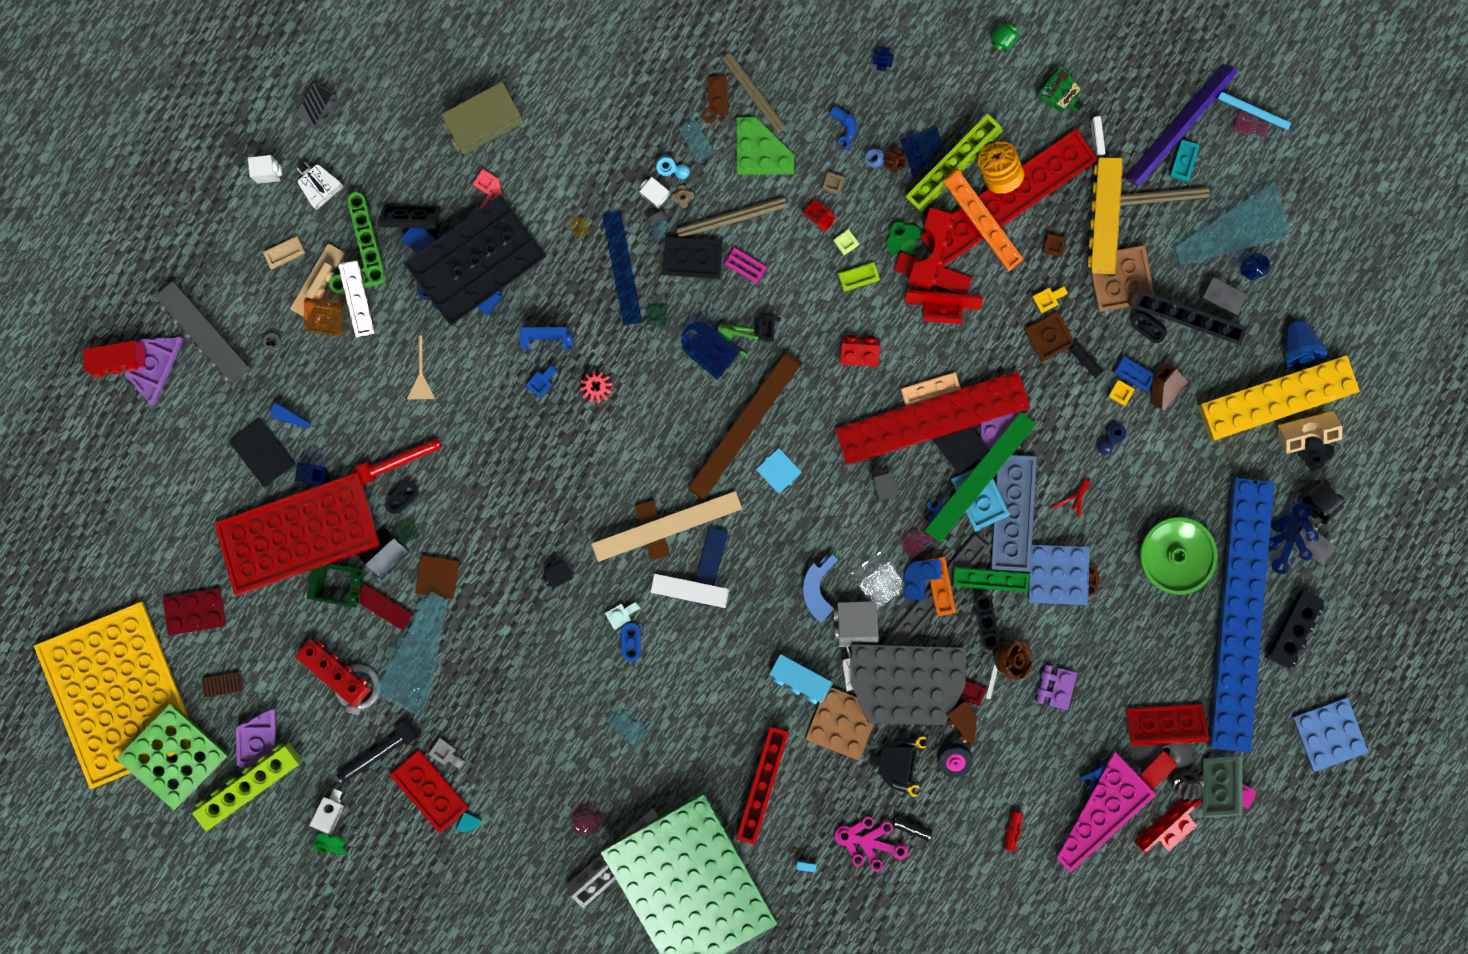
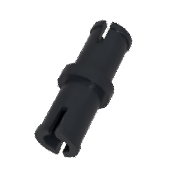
M1079 342L1069 350L1081 362L1080 365L1084 366L1095 379L1104 372V369L1093 359L1094 356L1092 354L1089 355Z
M899 816L894 818L892 824L893 828L907 832L909 836L914 835L926 841L930 840L933 831L918 825L916 821L911 822Z

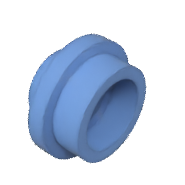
M874 148L867 152L866 163L870 167L877 168L884 162V154L881 150ZM874 156H878L877 160L874 162Z

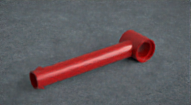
M435 438L370 466L369 463H364L352 470L354 473H359L362 484L365 486L368 482L376 481L375 476L439 450L442 447L438 438Z

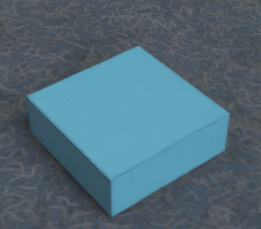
M797 860L796 869L816 872L817 864L815 862Z

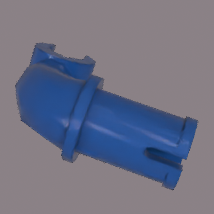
M835 105L830 115L846 127V133L844 137L838 139L837 146L839 147L841 142L846 141L847 145L844 148V151L850 148V142L857 132V123L852 113L849 114Z

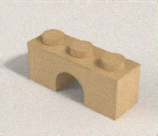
M1334 411L1278 425V438L1286 454L1304 450L1305 438L1318 437L1323 444L1342 440V424Z

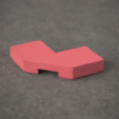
M482 169L472 184L487 194L486 199L478 210L499 195H502L499 179Z

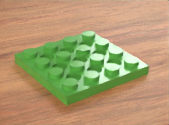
M170 703L116 760L175 810L228 756V753L177 707ZM174 726L177 730L176 734L171 735L167 733L166 727ZM184 738L189 739L191 746L183 747L181 740ZM153 740H161L163 747H154ZM201 751L205 754L206 758L198 760L195 757V753ZM174 752L177 754L178 759L171 761L168 759L167 754ZM141 753H147L150 757V760L147 762H143L140 759L139 755ZM189 765L192 768V773L185 774L182 771V766ZM162 766L164 773L161 775L156 774L154 767ZM176 779L179 782V786L171 787L168 781Z

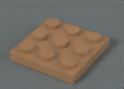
M1145 245L1117 250L1116 274H1093L1092 267H1089L1098 313L1130 307L1129 303L1135 288L1154 294Z
M831 687L823 703L818 705L805 740L860 761L874 723L867 722L857 697Z

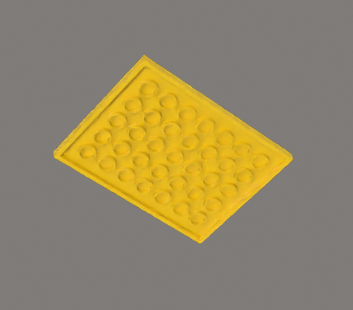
M139 602L34 646L90 789L131 773L116 758L170 703L189 718L144 602ZM174 726L166 727L167 733L171 735L176 734L177 730ZM184 738L181 740V745L183 747H190L191 741ZM155 739L153 740V745L156 748H162L163 742ZM169 752L167 757L173 756L176 753ZM141 753L139 755L140 759L143 762H147L150 760V757L147 753Z

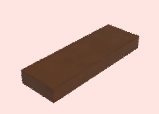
M654 500L635 506L641 525L659 519ZM665 538L647 544L651 561L670 556Z

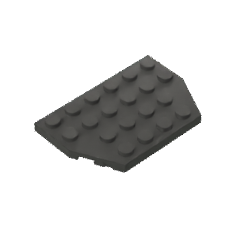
M851 644L850 685L857 696L868 723L946 724L949 718L947 715L953 711L965 688L966 648Z

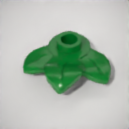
M902 221L893 222L889 227L890 237L886 242L889 253L895 256L901 250L905 254L914 255L916 252L915 240L919 239L922 235L920 229L915 225H906ZM897 227L902 229L901 234L895 233Z
M318 833L316 835L314 849L318 852L328 853L330 851L339 855H348V852L342 847L346 844L345 839L339 836H329L326 833Z

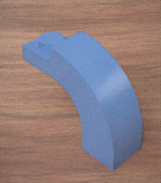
M833 554L830 557L826 555L819 562L820 568L813 563L807 571L803 582L805 604L810 613L820 623L834 610L824 600L820 592L822 577L838 560Z

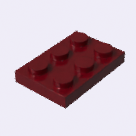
M221 588L162 598L168 636L226 626Z

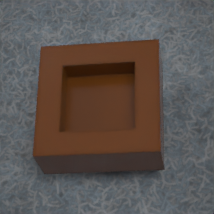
M1047 234L1043 254L1061 258L1067 238Z

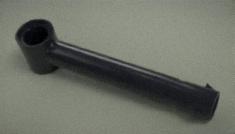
M409 720L398 727L396 735L336 774L339 781L344 784L404 743L407 746L415 739H418L420 734L412 722Z

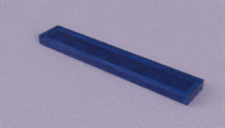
M621 211L602 214L623 325L629 326L643 323Z

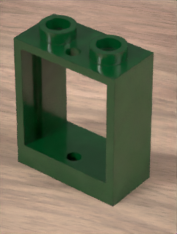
M327 564L312 569L306 599L356 608L360 601L359 591L364 581V570L334 564ZM327 568L353 573L347 601L322 597Z

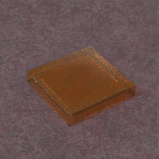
M306 297L304 300V331L342 338L343 304Z

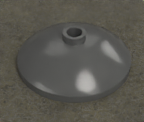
M1192 743L1135 746V757L1141 769L1144 770L1167 747L1169 749L1168 755L1178 763L1165 778L1171 779L1176 771L1186 770L1189 766L1193 754Z

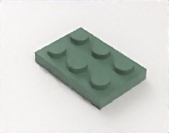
M1242 757L1203 759V782L1205 786L1203 791V816L1206 818L1242 816Z

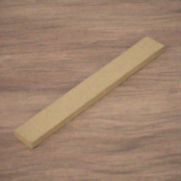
M735 491L608 537L591 545L599 562L742 510Z

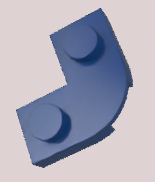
M941 560L916 561L907 568L904 575L905 600L925 599V580L941 579Z

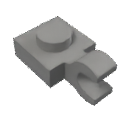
M439 738L429 755L443 765H446L449 761L457 768H461L465 762L453 754L456 748L442 738Z

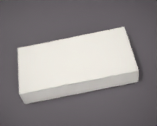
M1098 116L1091 120L1094 154L1097 158L1105 155L1101 116Z

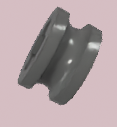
M269 333L265 335L263 345L268 350L275 351L280 348L281 339L278 335ZM270 337L272 339H277V341H275V343H277L275 346H268L267 342H270L268 341Z

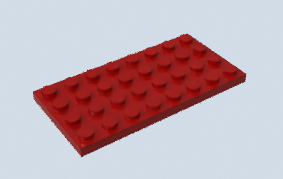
M359 473L351 474L214 523L233 593L236 596L381 546Z

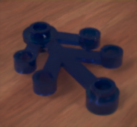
M1304 503L1294 505L1291 514L1280 520H1274L1271 524V528L1280 533L1284 530L1285 525L1293 522L1290 529L1273 538H1269V543L1274 542L1273 546L1269 547V550L1277 549L1278 544L1286 540L1280 558H1276L1271 564L1272 570L1277 574L1282 575L1288 571V559L1294 543L1298 547L1301 559L1308 561L1313 556L1312 551L1306 547L1299 532L1302 524L1308 541L1314 543L1319 539L1318 532L1313 530L1308 519L1311 514L1310 507ZM1304 510L1303 515L1300 516L1299 513ZM1280 523V527L1276 529V524ZM1315 533L1314 538L1310 539V535ZM1308 551V555L1304 557L1303 554ZM1284 564V568L1280 570V566Z

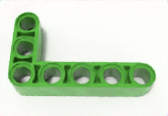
M354 192L348 197V206L364 268L360 269L364 288H369L382 284L386 279V273L368 202L361 193ZM355 199H362L360 206L353 205ZM360 217H367V221L365 224H358V220ZM368 234L371 235V241L363 243V237ZM370 253H376L374 261L367 260ZM375 271H380V278L373 280L372 274ZM341 274L333 276L329 282L330 288L336 294H345L344 286L339 290L335 288V284L338 281H342Z

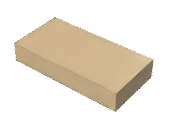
M298 236L264 251L263 254L272 270L306 254Z

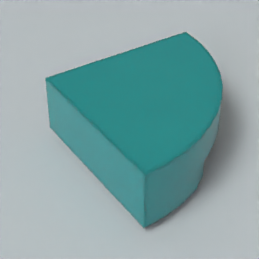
M464 812L456 830L460 832L471 831L482 820Z

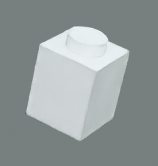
M652 177L649 181L646 179L640 186V195L657 209L670 195V192Z

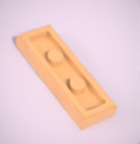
M956 372L901 388L905 405L909 406L960 390L961 388Z

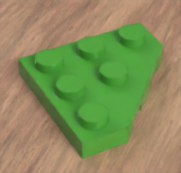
M737 117V175H794V154L756 117Z

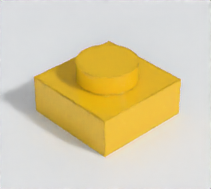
M1117 380L1108 398L1122 406H1126L1135 389Z

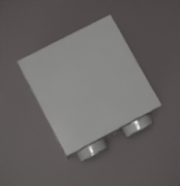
M876 601L838 603L837 610H834V621H838V627L835 628V639H839V647L851 646V644L878 645Z

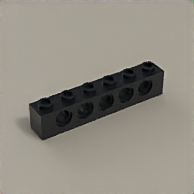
M1135 288L1129 306L1238 345H1241L1247 327L1137 288Z

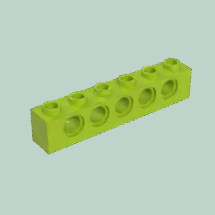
M987 113L905 197L922 213L946 189L942 180L955 169L962 173L979 156L980 152L1003 132L1002 127Z
M289 742L284 746L280 743L272 749L273 754L270 756L265 754L257 760L258 764L255 767L248 766L241 772L243 774L238 779L233 777L226 783L227 787L223 790L218 788L210 794L212 798L207 801L203 799L195 805L196 810L192 814L206 832L303 761ZM273 759H278L281 762V767L275 766ZM258 770L264 771L266 778L260 777ZM242 782H248L250 789L244 788ZM227 793H232L235 796V800L229 799ZM212 804H217L220 810L215 811L212 808Z

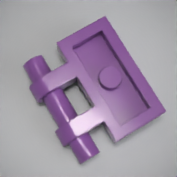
M1045 665L1044 672H1041L1040 676L1042 678L1040 688L1036 692L1038 695L1036 702L1044 704L1045 697H1049V706L1068 710L1077 673L1058 668L1056 675L1051 674L1052 666ZM1049 680L1054 681L1052 692L1047 691Z

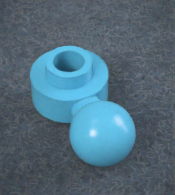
M668 155L660 156L656 161L657 171L663 176L671 175L674 172L677 178L685 179L690 174L687 165H675L673 158ZM668 162L669 164L667 167H663L662 163Z

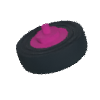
M953 743L945 746L940 751L938 765L946 776L959 778L971 770L973 757L966 746Z

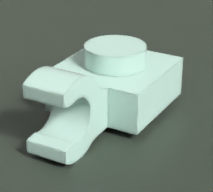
M637 602L624 608L623 604H620L606 612L605 615L615 630L631 621L629 615L639 610L640 607Z

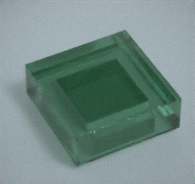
M648 306L647 325L666 326L667 306Z
M413 519L395 526L401 544L420 537Z

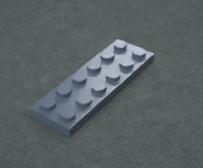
M1011 455L996 474V485L1010 516L993 524L991 569L1030 572L1037 457Z

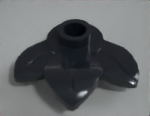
M1312 436L1308 443L1305 442V449L1297 451V454L1305 460L1309 469L1320 470L1325 462L1333 458L1334 447L1325 446L1321 439ZM1313 458H1317L1319 462H1314Z

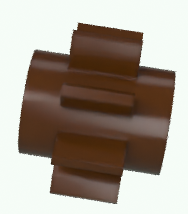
M893 148V152L887 151L883 159L886 164L884 168L894 173H897L898 170H903L907 163L906 153L897 148Z

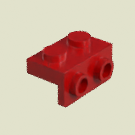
M854 334L842 336L840 364L878 367L880 338L872 335L857 337Z

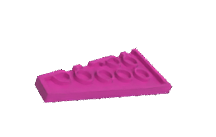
M1116 751L1112 755L1057 856V859L1070 873L1156 796V793Z

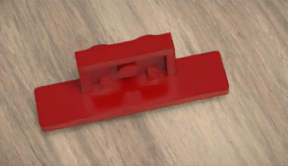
M907 290L905 304L924 305L923 321L951 324L962 323V309L981 310L983 296L939 293L936 291Z
M1181 798L1141 834L1134 843L1146 853L1159 841L1169 852L1197 827L1188 814L1202 802L1201 799L1190 801L1189 799L1184 800Z

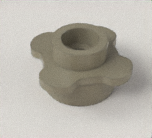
M680 185L678 191L672 195V200L680 204L682 208H686L689 201L694 198V193L686 190L684 185Z

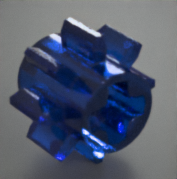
M881 46L880 51L875 50L873 64L877 65V70L886 71V67H892L894 54L890 53V48Z

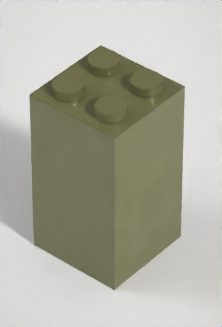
M503 82L441 114L444 119L441 121L448 135H453L450 140L457 152L461 151L463 155L524 123Z

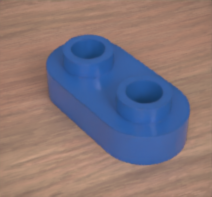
M635 623L624 625L621 631L622 656L630 662L636 661L641 655V630ZM629 629H633L635 631L634 636L628 635ZM630 648L635 650V654L632 656L628 654V649Z

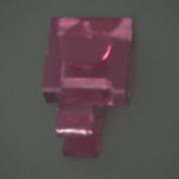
M1239 112L1233 126V131L1252 135L1254 131L1257 135L1266 137L1269 131L1267 130L1269 123L1257 121V116Z
M916 532L900 543L909 559H912L927 549L925 543L934 538L927 533L920 536Z

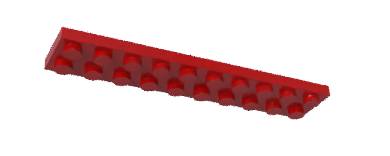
M1075 129L1022 166L1025 175L1019 187L1007 193H995L988 189L978 197L998 225L1002 227L1097 162L1098 158L1079 131ZM962 208L951 216V220H954L951 231L947 230L945 238H949L946 249H942L940 256H943L941 267L946 266L984 239ZM925 232L920 238L932 254L933 241L931 236Z
M1019 371L842 426L835 430L846 465L848 466L1030 409V404Z

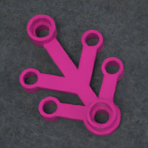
M870 816L864 817L860 823L851 828L847 826L839 827L835 832V840L838 844L847 847L855 866H861L864 863V858L861 854H858L853 843L861 844L874 871H880L883 864L877 859L872 848L893 853L897 859H904L908 855V848L902 843L894 846L874 840L884 833L889 834L892 832L893 826L890 822H883L880 827L863 837L855 834L864 828L870 829L874 826V820ZM866 819H870L872 821V824L870 826L865 825ZM885 824L890 825L889 831H884L883 826ZM844 832L848 834V838L845 840L841 838V834ZM899 848L904 849L902 855L897 854ZM856 857H861L862 861L860 863H855L854 859ZM875 862L880 863V867L878 869H875L873 867V864Z

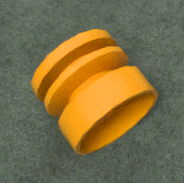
M995 142L989 144L980 152L977 160L978 166L990 191L1007 193L1019 187L1025 174L1016 148L1012 144Z

